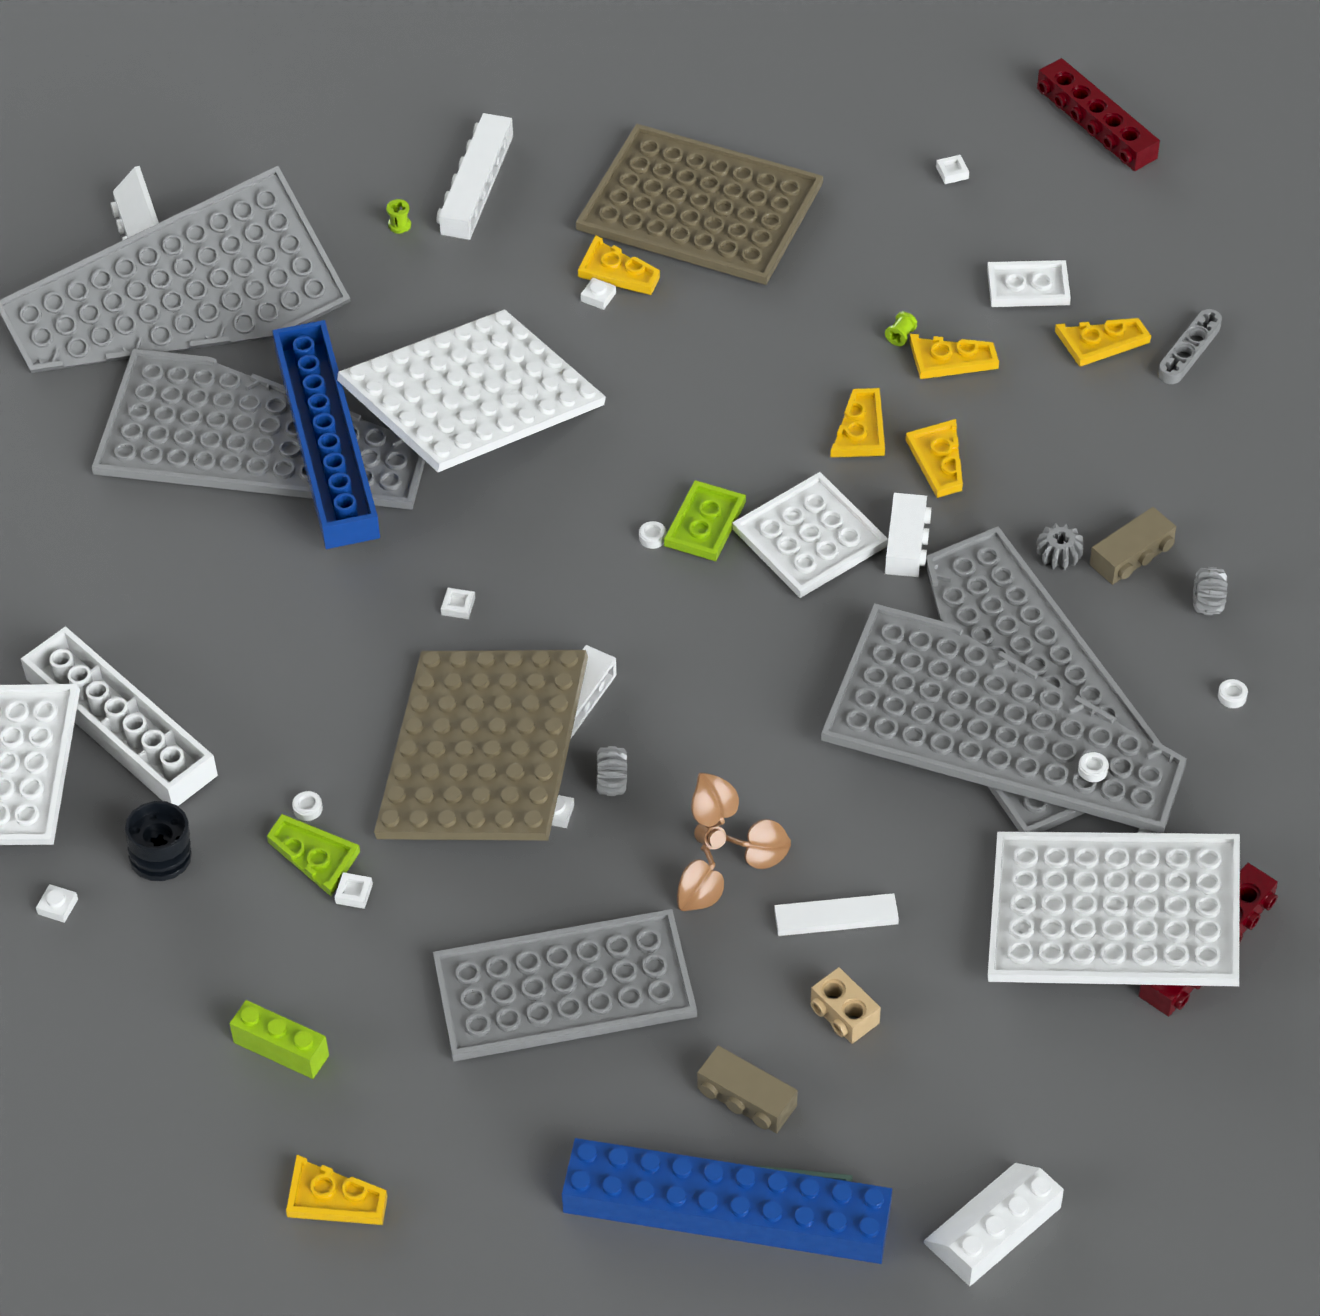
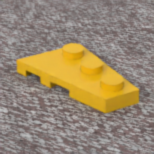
M595 235L578 268V277L587 280L596 278L616 287L652 295L660 279V270L637 257L630 258L622 253L621 248L615 245L610 247L603 243L602 238Z
M1139 318L1107 320L1105 324L1100 325L1079 322V326L1066 327L1065 324H1056L1055 333L1079 367L1148 344L1151 340L1150 333Z
M910 334L909 342L920 379L999 369V359L993 342L966 339L950 342L943 341V337L934 336L933 340L919 338V334Z
M880 388L852 390L842 424L839 426L835 443H833L830 457L885 456Z
M956 419L906 433L905 440L936 498L962 491L963 481Z
M296 1155L286 1214L290 1218L383 1225L388 1197L387 1190L355 1177L347 1178L333 1172V1169L325 1165L317 1166L307 1162V1158Z

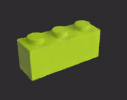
M245 1000L229 1023L235 1044L311 1079L315 1078L329 1057L325 1035L248 1000Z

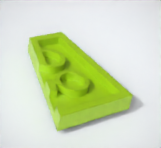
M281 814L267 835L268 843L330 896L337 889L343 872H348L360 853L358 844Z

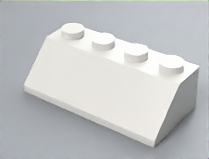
M136 166L113 191L115 202H111V208L114 218L119 217L116 220L119 234H125L122 237V241L159 223L140 166Z
M1014 1163L924 1240V1244L967 1285L971 1286L1061 1208L1064 1189L1041 1168Z

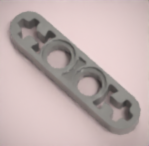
M1206 309L1198 314L1161 361L1158 376L1162 382L1176 384L1182 380L1220 331L1222 316L1219 312ZM1197 335L1202 337L1203 340L1193 341L1190 337ZM1187 352L1191 356L1183 358L1180 357L1177 353Z

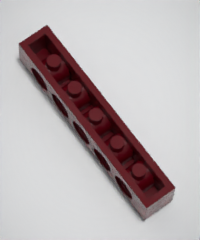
M1063 58L1039 70L1037 89L1040 93L1055 103L1074 122L1082 126L1091 136L1095 137L1107 150L1115 154L1133 171L1158 159L1160 140Z
M1247 863L1240 870L1239 944L1243 938V933L1247 929L1252 930L1257 925L1261 917L1260 914L1264 909L1269 911L1278 898V895L1275 894L1278 881L1250 863ZM1140 985L1138 997L1169 1017L1176 1008L1181 1010L1186 1005L1194 988L1199 990L1202 986Z

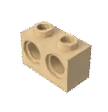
M840 967L811 987L810 1004L813 1011L820 1017L824 1016L831 1023L835 1033L840 1037H845L851 1044L880 1024L881 1007ZM829 996H836L838 998L832 999ZM850 1016H856V1017H858V1018H857V1019H851V1018H849V1017H850Z

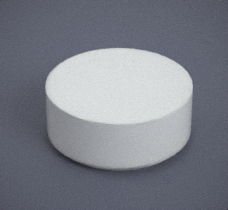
M650 521L640 527L639 541L644 547L655 549L664 545L666 528L663 524Z
M1225 680L1219 686L1218 700L1228 708H1239L1246 702L1248 689L1239 680Z
M1097 752L1084 754L1079 760V775L1089 782L1103 780L1108 773V760L1104 755Z
M312 791L299 793L292 802L294 815L302 821H311L318 818L323 810L320 796Z

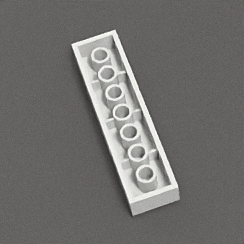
M66 626L21 658L26 680L31 684L78 685L80 693L75 723L162 801L179 806L218 776L212 753Z

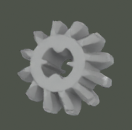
M1056 523L1052 528L1045 527L1042 534H1039L1037 538L1038 557L1042 558L1043 565L1052 564L1053 570L1057 566H1061L1064 570H1066L1068 565L1076 566L1078 560L1083 556V536L1078 535L1077 528L1069 529L1067 523L1064 527H1059Z
M1207 567L1200 568L1197 571L1193 588V606L1197 613L1213 615L1220 614L1224 610L1228 586L1227 575L1224 569Z
M617 746L600 747L597 751L596 759L597 791L599 794L607 796L623 795L627 786V752L624 748Z

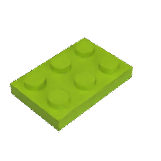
M695 480L664 538V546L717 561L732 531V522L738 519L746 503V495Z

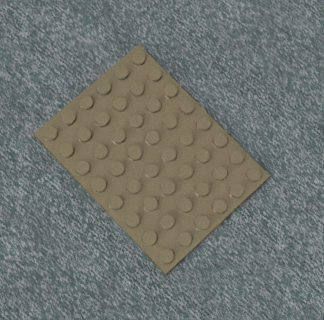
M636 124L576 221V230L767 285L823 184V176Z
M586 650L421 651L374 830L376 838L548 841L588 661Z

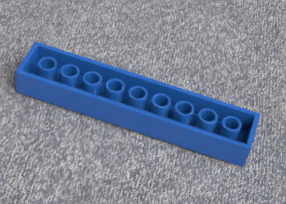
M325 320L272 330L275 351L325 548L330 549L379 539L378 516L343 385L337 381L339 371Z
M575 1138L563 1186L562 1203L563 1213L882 1264L893 1188Z

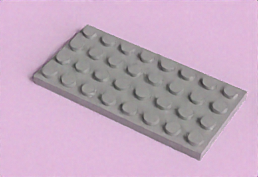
M672 909L433 952L453 1062L697 1017L695 999Z

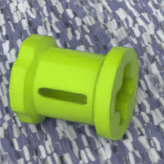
M402 199L390 201L386 207L387 213L390 216L388 227L392 232L398 234L408 231L411 228V221L408 218L409 204Z
M905 311L899 312L895 317L896 321L885 330L886 339L895 346H903L907 342L909 333L917 328L916 318Z

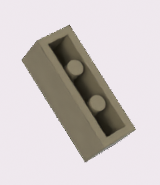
M1152 507L1094 545L1091 550L1089 565L1113 585L1121 579L1128 578L1140 566L1149 564L1161 552L1168 551L1175 542L1176 525L1156 508Z
M719 1045L697 1072L698 1089L704 1096L719 1100L726 1104L732 1112L743 1114L752 1119L758 1127L765 1130L769 1129L776 1134L797 1107V1089Z

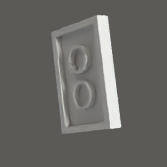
M1066 260L988 262L987 273L991 307L1070 305L1071 297Z

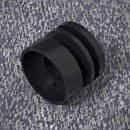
M167 801L145 803L131 812L126 819L125 833L128 844V857L132 870L140 877L150 881H166L176 878L183 873L191 862L192 854L191 841L189 839V822L185 812L177 805Z

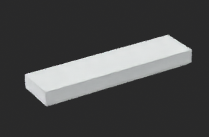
M894 893L774 905L778 936L896 925L899 923Z

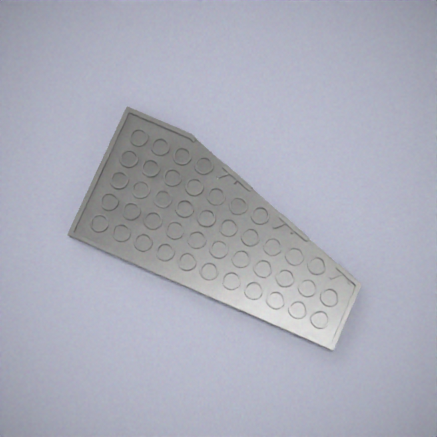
M276 166L1 299L0 314L31 373L130 359L133 349L171 353L272 338V330L306 324L351 301L279 166Z
M141 349L132 350L92 465L94 475L313 499L284 385L256 374L249 376L217 363V360L212 357ZM350 411L375 506L412 510L425 460L393 431L363 420L361 415Z
M999 526L926 556V568L940 621L963 628V633L997 653L1002 651L1037 671L1040 678L1071 696L1076 697L1078 695L1115 717L1116 722L1152 743L1155 740L1161 743ZM988 787L1019 832H1044L1085 814Z
M875 603L821 733V741L1156 833H1164L1187 761V758L1156 740L1152 743L1116 722L1114 716L1080 696L1073 697L1040 678L1037 671L1002 651L997 653L963 633V628L955 624ZM1097 752L1107 758L1109 763L1108 773L1103 780L1089 782L1079 775V760L1086 753Z

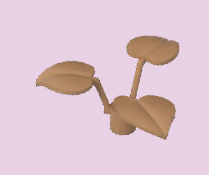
M698 774L697 785L691 803L692 815L699 823L695 828V839L703 844L701 850L705 852L709 865L705 861L697 859L691 862L683 871L677 893L678 908L681 911L704 909L712 906L720 899L723 893L724 879L720 872L713 870L715 862L710 849H719L726 841L747 847L744 855L746 863L757 869H767L781 862L791 846V840L784 828L779 823L769 819L759 820L750 827L747 834L748 841L727 835L720 825L725 823L724 818L731 817L737 812L739 797L735 788L729 782L713 774Z

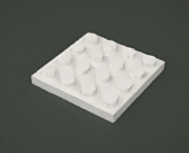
M821 472L732 522V530L799 598H802L888 546V538Z

